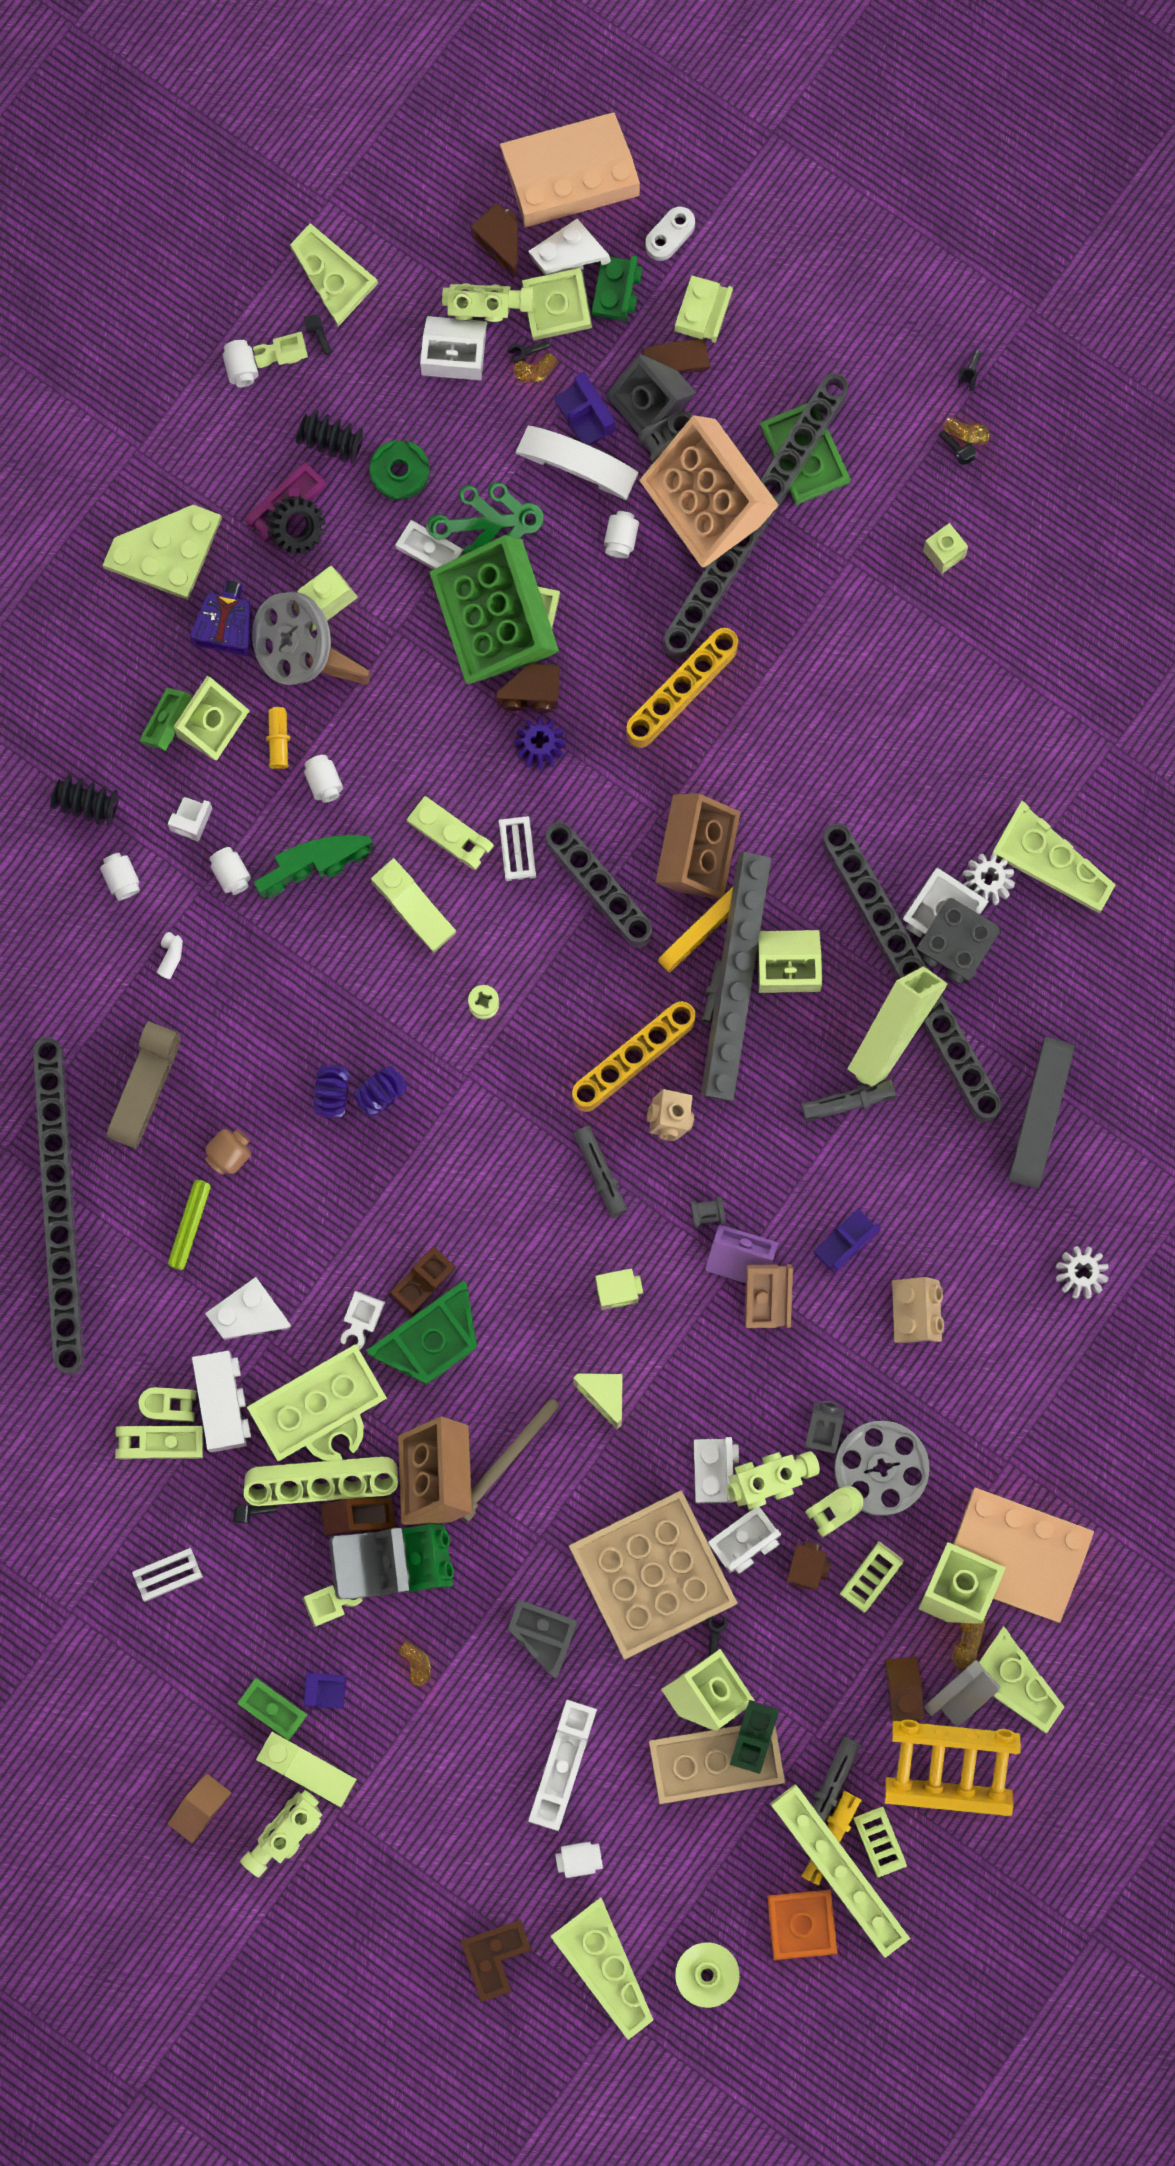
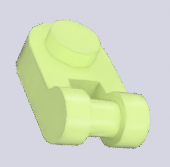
M149 1388L139 1398V1409L144 1416L152 1420L193 1423L195 1412H192L193 1401H196L197 1391L190 1389ZM171 1399L180 1400V1411L170 1410Z
M844 1486L807 1509L805 1513L809 1519H814L819 1527L817 1531L823 1538L858 1515L863 1507V1497L856 1488ZM829 1507L836 1516L831 1521L823 1512Z

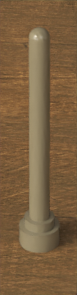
M550 1399L474 1486L471 1490L472 1513L462 1517L463 1520L469 1522L476 1514L475 1509L478 1507L476 1503L559 1407L557 1400Z

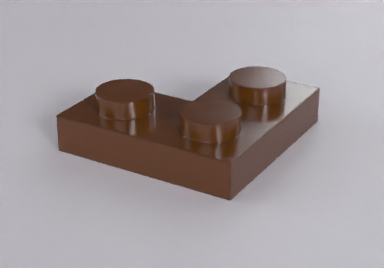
M521 1920L461 1940L480 2001L483 2002L511 1992L501 1961L531 1951Z

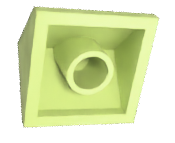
M207 676L173 727L179 739L217 761L250 710L211 677Z
M577 1374L573 1378V1385L616 1429L621 1427L622 1374Z

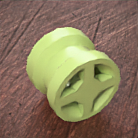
M480 985L472 989L468 998L469 1009L472 1015L482 1020L490 1019L496 1015L499 1009V998L495 989L487 985Z

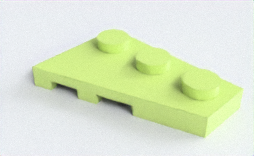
M311 223L290 244L292 252L337 326L351 314L378 284L375 277Z
M1003 1626L979 1663L1001 1687L993 1697L1046 1734L1064 1709V1706Z

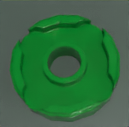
M393 440L381 445L372 455L369 467L371 482L376 490L386 498L394 500H406L419 494L427 485L430 474L428 458L423 450L413 442L406 440L405 442ZM403 463L408 467V471L404 476H395L391 473L393 465Z

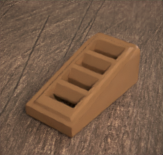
M330 648L328 660L320 673L369 685V670ZM310 654L309 665L311 668L313 664V659Z

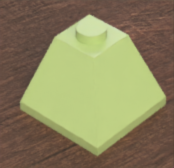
M948 1542L919 1606V1610L946 1622L982 1624L1006 1568Z
M721 1649L661 1689L678 1716L714 1731L720 1729L747 1708L749 1700L755 1701Z

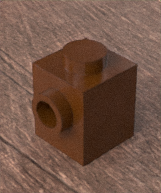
M804 1541L803 1546L796 1545L786 1584L815 1592L818 1590L820 1579H827L831 1565L830 1561H826L827 1553L821 1551V1545Z

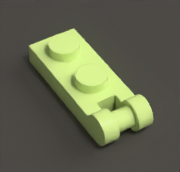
M426 796L423 797L407 818V823L473 870H476L480 865V858L485 852L489 853L494 846L488 839L476 833ZM468 841L475 845L470 853L463 849Z
M203 1426L116 1427L115 1437H119L118 1449H115V1459L203 1458ZM131 1437H140V1448H131Z

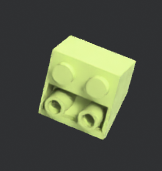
M819 930L760 931L758 940L759 993L821 991L822 963Z

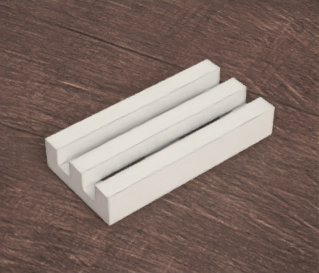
M529 816L500 819L499 828L505 880L536 878ZM518 824H524L529 870L523 871ZM512 825L517 872H511L506 834V826Z
M191 1548L132 1572L144 1602L203 1578ZM187 1557L189 1559L188 1563L147 1580H142L141 1576ZM191 1568L193 1569L194 1574L151 1592L146 1590V1587Z

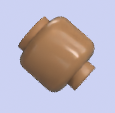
M222 1129L205 1147L207 1154L205 1160L221 1175L225 1173L234 1174L251 1156L250 1148L247 1145L250 1140L238 1129L234 1132Z

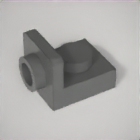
M830 1401L814 1402L805 1447L836 1454L844 1418V1409Z

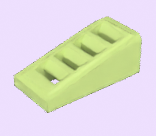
M878 1541L840 1592V1595L865 1613L903 1564L904 1560ZM879 1554L890 1562L892 1566L890 1569L887 1568L875 1557ZM870 1564L884 1574L882 1579L867 1569ZM864 1575L877 1585L876 1588L873 1590L859 1578ZM854 1585L869 1595L867 1600L852 1590Z
M884 1807L853 1818L876 1878L907 1867ZM878 1818L881 1819L882 1824L865 1830L863 1824ZM885 1830L887 1836L870 1842L868 1836ZM890 1842L892 1848L875 1854L874 1847ZM892 1854L895 1855V1861L882 1866L879 1865V1859Z

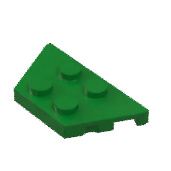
M463 1280L366 1350L369 1356L428 1385L477 1349L466 1282Z

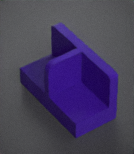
M585 372L574 377V386L555 396V403L580 442L590 446L615 431V420Z
M857 1209L840 1226L838 1225L834 1232L813 1253L835 1275L880 1232L881 1227L877 1223L874 1225Z

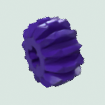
M538 717L537 725L534 726L530 720L525 721L527 730L518 728L517 735L520 739L514 740V747L520 749L517 752L518 759L527 757L525 762L527 767L532 766L534 761L537 762L538 770L543 769L544 761L550 767H553L555 765L553 757L560 759L563 757V752L559 748L566 747V740L560 738L563 735L562 728L553 730L555 725L553 720L548 721L546 726H544L542 717ZM539 738L544 739L543 748L540 749L536 748L537 739Z
M321 1065L318 1069L314 1091V1110L317 1115L329 1118L342 1117L344 1115L349 1087V1072L347 1068L339 1067V1065Z
M393 1066L381 1069L355 1091L354 1098L358 1102L357 1105L368 1116L379 1114L406 1092L407 1084L403 1080V1076Z

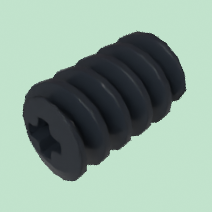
M315 410L311 416L305 414L297 432L296 443L302 444L306 440V446L310 449L317 444L318 452L324 453L328 449L330 457H335L340 452L341 461L346 462L351 457V464H353L363 442V428L360 427L353 434L351 423L343 430L341 429V419L339 418L333 425H330L329 414H326L321 421L318 420V410Z
M68 774L64 781L60 779L57 781L51 796L50 808L54 810L60 805L62 813H68L72 808V815L74 817H79L83 813L86 821H91L95 816L97 825H102L107 819V827L109 828L118 807V790L115 789L109 797L107 796V786H103L97 793L95 792V782H91L86 789L84 788L83 778H80L74 785L72 784V774Z

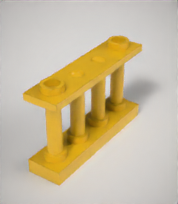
M908 1719L893 1721L892 1741L901 1742L897 1776L894 1778L886 1777L885 1804L1012 1816L1013 1790L1005 1788L1009 1753L1020 1754L1021 1752L1020 1733H1014L1007 1729L991 1731L921 1724ZM913 1744L933 1745L929 1779L926 1781L909 1778ZM945 1747L964 1749L961 1780L958 1784L943 1783L941 1781ZM977 1750L996 1752L993 1782L990 1787L973 1785Z

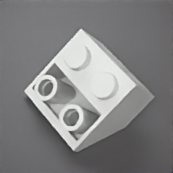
M427 316L422 341L421 375L482 380L487 321Z

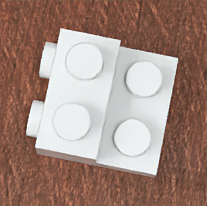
M936 868L903 920L908 922L906 929L921 938L924 933L926 934L947 899L953 898L978 914L982 913L989 901L939 868Z

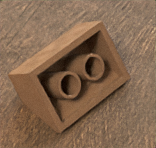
M699 793L673 795L655 883L676 892L717 900L721 899L725 894L741 812Z
M440 1416L399 1435L401 1523L405 1525L449 1523L471 1514L468 1425Z

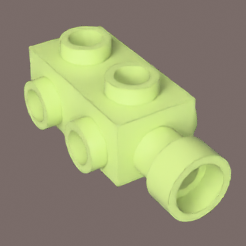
M468 283L461 285L450 284L449 288L443 287L442 305L448 306V315L455 316L457 320H471L474 316L485 317L487 321L497 322L502 321L503 318H508L510 308L520 309L521 312H533L534 288L510 290V286H500L497 284L491 286L470 285Z
M811 1451L797 1455L795 1460L793 1455L781 1457L780 1452L763 1457L764 1464L754 1467L753 1463L749 1462L735 1467L736 1474L728 1476L730 1483L727 1484V1493L733 1502L737 1501L738 1507L747 1505L749 1510L767 1504L765 1498L775 1495L776 1500L794 1494L792 1488L802 1485L801 1477L808 1479L818 1475L820 1471L818 1460ZM754 1479H755V1484H756V1486L759 1487L758 1490L755 1489L754 1486H753V1481H754Z
M306 1790L302 1794L298 1791L292 1799L286 1802L284 1809L272 1823L265 1827L264 1832L257 1839L259 1844L252 1852L248 1851L240 1860L241 1864L259 1878L267 1869L266 1864L272 1857L280 1864L285 1858H291L300 1846L299 1841L306 1833L308 1835L311 1834L320 1824L321 1820L319 1818L322 1814L317 1807L319 1801Z

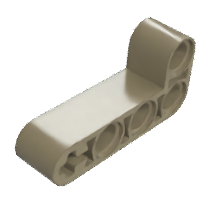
M150 1021L147 1022L139 1041V1055L108 1128V1139L137 1149L179 1049L181 1037L178 1032Z

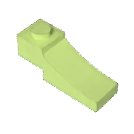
M394 858L371 878L374 887L433 953L456 934V930L437 910L417 886L413 878Z
M271 1732L256 1759L339 1807L343 1806L357 1780Z

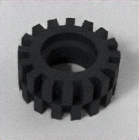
M291 496V499L287 497L282 498V503L276 502L273 505L276 509L274 511L270 510L268 513L271 516V520H266V526L270 527V530H267L268 536L273 538L271 541L278 545L279 548L294 554L296 552L303 554L306 549L309 551L313 550V544H319L322 541L318 538L319 535H324L325 530L321 529L322 525H326L325 519L321 518V515H323L322 511L316 508V504L296 496ZM298 513L305 518L306 527L302 534L293 537L286 531V522L291 515Z

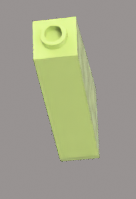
M924 966L897 980L850 1063L848 1070L855 1074L860 1082L871 1087L886 1079L948 983Z

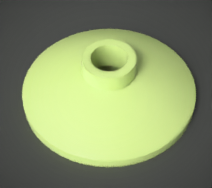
M700 1943L690 1947L680 1957L675 1973L676 1983L683 1997L690 2003L705 2008L716 2007L728 2001L735 1993L740 1977L739 1967L734 1956L726 1948L715 1943ZM704 1969L712 1970V1980L704 1981L701 1978V1972Z

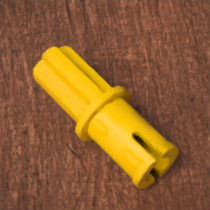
M273 707L268 711L269 736L266 737V741L269 742V767L271 769H285L289 767L287 742L290 741V736L287 735V711L283 707Z

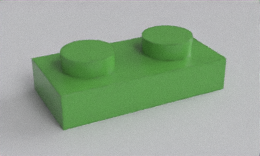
M166 688L139 741L148 747L166 751L174 738L175 729L173 726L193 697L184 691Z
M257 1678L254 1679L237 1703L288 1741L291 1740L308 1716Z

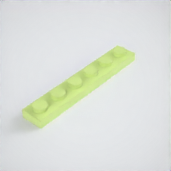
M793 1785L770 1803L884 1958L910 1939L797 1785Z

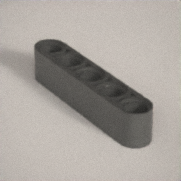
M563 822L551 824L546 831V847L628 945L634 948L646 946L650 942L652 927L648 918L570 826ZM556 833H563L567 836L568 840L562 845H557L552 842L551 837ZM576 856H582L587 860V864L582 868H575L570 862ZM595 879H601L606 882L607 887L602 891H594L590 887V883ZM620 902L626 906L627 910L623 914L616 915L609 908L613 903ZM639 925L645 928L646 934L641 938H635L629 933V930L633 926Z
M1044 1037L1008 1179L1009 1182L1036 1189L1040 1187L1075 1044Z

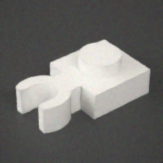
M355 1291L344 1321L352 1325L350 1329L342 1334L341 1343L346 1344L348 1337L355 1335L359 1340L357 1347L361 1350L366 1342L364 1331L365 1329L371 1332L375 1330L385 1302Z

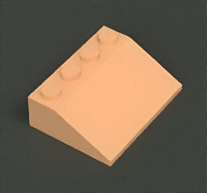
M614 112L500 144L525 228L634 198L640 194V182L633 159Z
M693 415L639 480L701 567L708 566L761 527L778 507V503L717 420L713 418Z
M974 1488L953 1545L1006 1568L993 1599L1060 1623L1085 1560L1094 1531Z

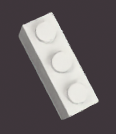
M230 1351L192 1357L207 1450L212 1453L247 1446L246 1438L251 1437L248 1419L242 1420L241 1407H246L243 1388L237 1389L235 1377L241 1376L238 1357L232 1358Z

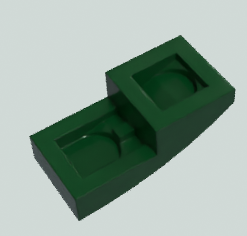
M749 1700L730 1765L758 1774L761 1773L779 1714L778 1708Z

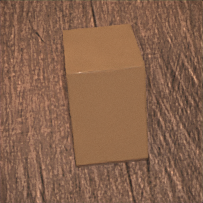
M206 1774L183 1799L168 1825L193 1844L232 1792L209 1774Z

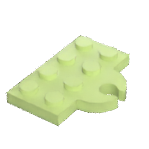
M355 1344L249 1405L247 1409L277 1461L284 1459L304 1446L314 1456L322 1460L335 1461L343 1459L341 1454L334 1451L331 1447L333 1437L338 1434L347 1436L350 1442L349 1449L354 1453L363 1439L364 1425L360 1414L387 1399Z

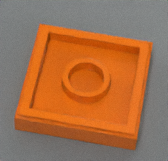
M831 1890L767 1896L773 1960L837 1954Z

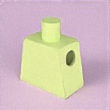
M332 566L325 569L297 591L313 599L319 605L327 620L358 598L340 573ZM295 601L294 610L299 615V605ZM311 623L309 629L313 632L317 628L314 623Z

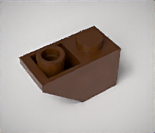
M527 665L497 692V706H503V709L507 711H519L521 707L533 708L536 712L542 713L551 712V709H558L560 666Z

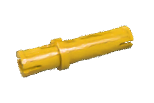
M846 1791L843 1792L833 1815H829L826 1820L829 1822L827 1827L839 1843L845 1831L849 1832L851 1829L849 1823L862 1801ZM810 1859L801 1877L819 1886L823 1875Z

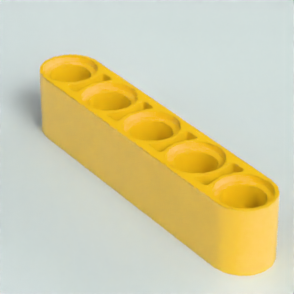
M729 628L716 630L629 719L626 736L632 746L644 748L651 744L735 657L738 638L734 631ZM719 640H728L732 647L729 650L723 651L717 648L716 643ZM700 661H706L711 665V669L707 672H700L695 668V665ZM683 682L689 685L690 690L687 693L681 694L675 691L674 686ZM657 704H665L668 706L669 712L665 715H658L653 711V708ZM642 725L649 732L643 737H638L633 734L632 729Z
M683 1001L672 1004L574 1085L572 1090L574 1106L583 1112L594 1110L684 1037L694 1026V1008L689 1003ZM683 1011L689 1015L690 1020L686 1024L680 1025L673 1020V1015ZM653 1031H661L665 1034L666 1040L661 1044H655L650 1041L649 1035ZM630 1050H637L641 1053L642 1059L638 1063H629L625 1058L626 1053ZM612 1069L616 1071L619 1075L618 1079L613 1083L605 1082L601 1078V1074L605 1070ZM582 1089H590L595 1094V1097L590 1102H582L578 1099L577 1094Z

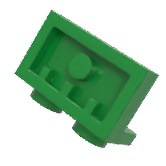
M632 255L631 260L610 257V263L600 265L592 316L627 322L629 312L635 313L637 295L632 293L634 284L640 285L643 267L638 266V256Z
M426 1524L402 1529V1536L406 1545L404 1552L406 1568L409 1572V1591L406 1592L411 1593L434 1588L452 1587L454 1569L449 1559L448 1547L450 1538L445 1525Z

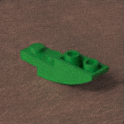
M344 835L320 838L292 847L274 856L278 868L254 882L255 889L261 899L266 896L269 898L276 897L285 890V885L292 881L299 883L307 879L312 874L310 871L313 869L316 870L321 879L325 876L332 878L344 870L343 866L354 860L357 863L366 859L371 854L370 850L374 849L373 842L370 836Z

